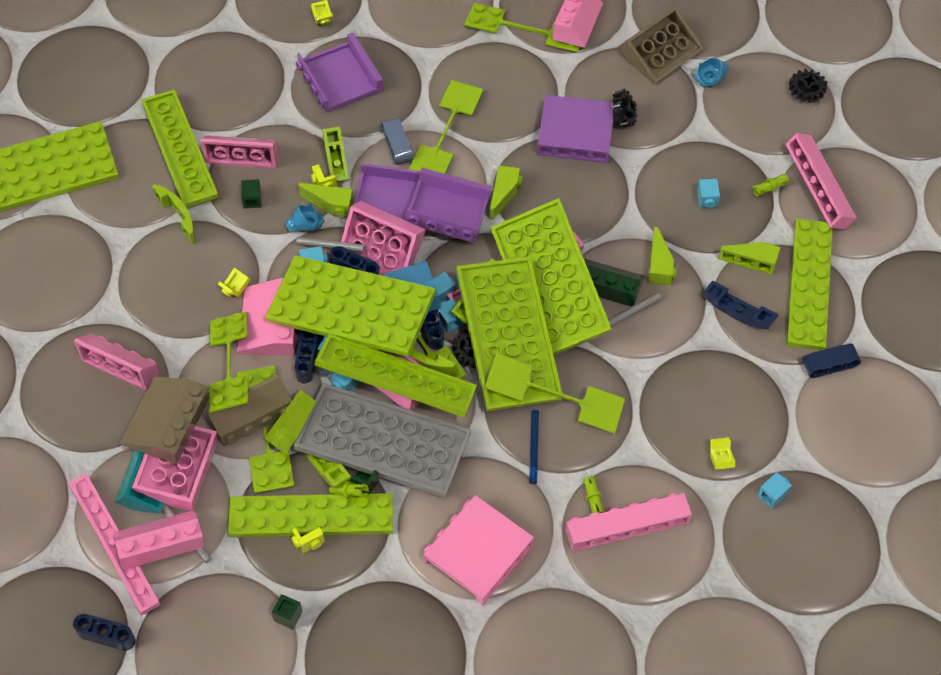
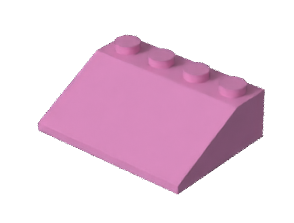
M359 201L350 207L341 242L366 245L365 252H353L376 262L380 268L379 275L413 264L426 229Z
M284 278L245 288L242 312L247 311L248 337L238 340L237 354L295 355L297 329L270 323L265 319Z
M196 426L177 465L144 454L132 489L173 508L189 512L193 511L218 443L217 431Z

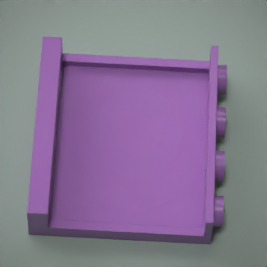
M354 33L347 34L348 42L303 59L300 53H297V68L303 72L305 82L310 84L313 95L318 97L317 100L320 107H324L327 113L383 91V79Z
M545 95L537 155L608 163L614 116L612 111L613 102Z
M361 163V175L353 205L362 201L405 220L406 210L409 208L415 192L420 171Z
M421 168L415 192L409 208L406 210L405 220L429 231L476 243L492 187Z

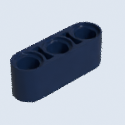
M335 246L330 251V264L379 275V265L366 257L341 246Z
M438 309L427 313L422 325L427 344L433 350H439L444 346V329Z
M301 331L294 369L297 381L302 384L309 383L314 376L315 360L319 347L318 334Z
M850 343L810 353L803 357L802 362L809 377L817 378L855 368L861 363V359L854 344Z
M80 614L73 621L75 631L84 640L122 651L132 649L136 643L132 630L126 625L88 614ZM84 624H89L86 629H80ZM109 629L106 635H100L103 630ZM129 635L128 639L120 641L122 636Z

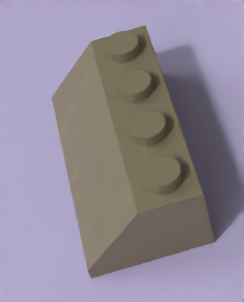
M279 374L249 388V403L212 413L209 412V409L206 411L223 445L226 446L278 420L290 404L291 399Z

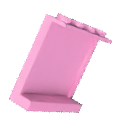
M475 495L471 500L468 499L464 503L463 510L451 518L450 525L438 533L437 540L433 544L430 543L425 548L423 554L425 564L431 562L475 595L476 602L483 606L532 548L534 537Z

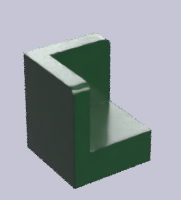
M259 179L241 181V198L244 209L262 207Z
M374 470L372 474L360 471L357 477L352 475L350 480L354 484H366L369 491H362V493L371 494L379 483V472Z
M281 594L272 610L274 621L293 630L303 612L301 603Z

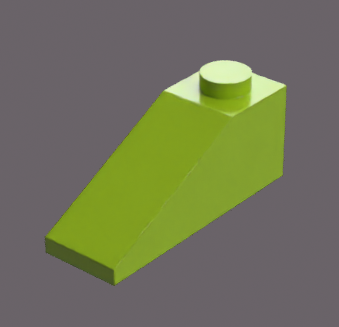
M341 128L322 129L330 176L335 175L337 182L349 180Z
M498 166L490 206V220L496 218L517 194L518 186H522L523 176H520V168Z
M299 182V194L302 198L331 215L348 217L350 207L354 201L353 189Z
M654 227L648 283L671 286L672 278H676L677 268L673 267L674 259L659 228Z
M765 242L727 245L721 247L718 259L772 275L780 247Z
M300 389L266 434L265 438L286 454L298 438L316 400Z

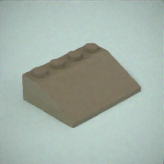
M676 6L618 46L627 61L654 84L704 49Z
M154 376L120 441V445L177 465L209 400V386L188 379Z

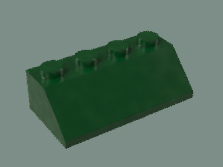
M584 258L600 298L631 307L635 305L644 275Z

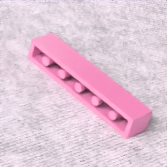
M796 133L785 144L829 227L846 229L857 219L813 137L808 134Z
M673 493L666 498H653L641 504L632 503L628 507L621 509L616 507L604 513L595 512L584 518L574 517L567 521L566 533L572 552L689 524L692 513L685 494Z

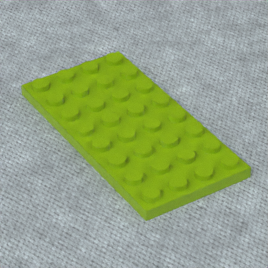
M102 121L1 148L0 212L120 179Z
M560 198L491 227L503 260L531 256L553 355L613 331Z
M295 255L265 319L270 323L323 336L332 334L367 347L409 357L436 294V289Z
M531 256L456 266L486 412L562 401L563 398L533 387L526 388L522 401L485 389L495 354L498 353L532 365L533 368L529 377L530 382L562 393Z

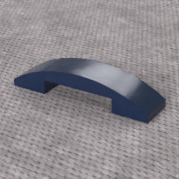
M713 280L702 293L720 311L752 327L768 330L778 317L777 313L763 306L758 309L729 294L728 288Z

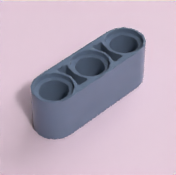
M395 118L381 122L383 134L394 163L399 164L413 160L412 150L400 119Z

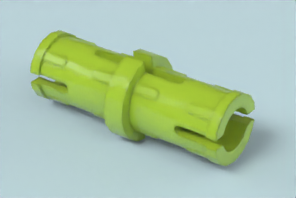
M781 174L772 179L768 178L765 182L752 187L753 194L758 197L767 192H774L777 188L787 185L789 179L786 174Z
M591 475L590 482L588 476L583 478L587 492L586 500L590 503L592 513L597 512V509L598 512L604 513L601 502L602 494L598 491L596 477Z
M346 481L336 488L329 487L330 494L343 495L347 498L353 496L366 497L368 494L362 493V491H369L366 484H354L351 481Z

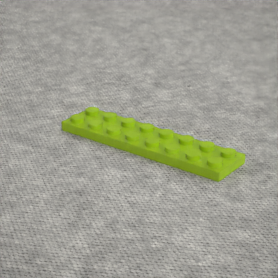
M175 89L141 99L180 200L189 208L219 198Z
M799 218L795 220L786 346L819 351L826 349L833 230L827 222Z
M328 334L315 360V365L464 418L477 387L476 384L332 334Z
M393 493L368 494L366 497L353 496L351 498L338 494L230 497L229 537L293 536L292 529L294 528L297 529L300 536H304L319 527L323 535L393 534Z

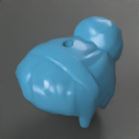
M710 58L703 63H699L695 79L701 86H716L727 74L729 66L725 61Z
M310 202L307 206L299 205L296 207L293 216L289 217L286 221V227L290 232L295 233L299 230L315 231L321 228L325 220L320 213H315V209Z

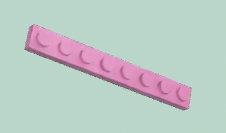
M87 473L68 483L140 614L144 615L160 606V602L139 566L122 570L112 534L119 530Z

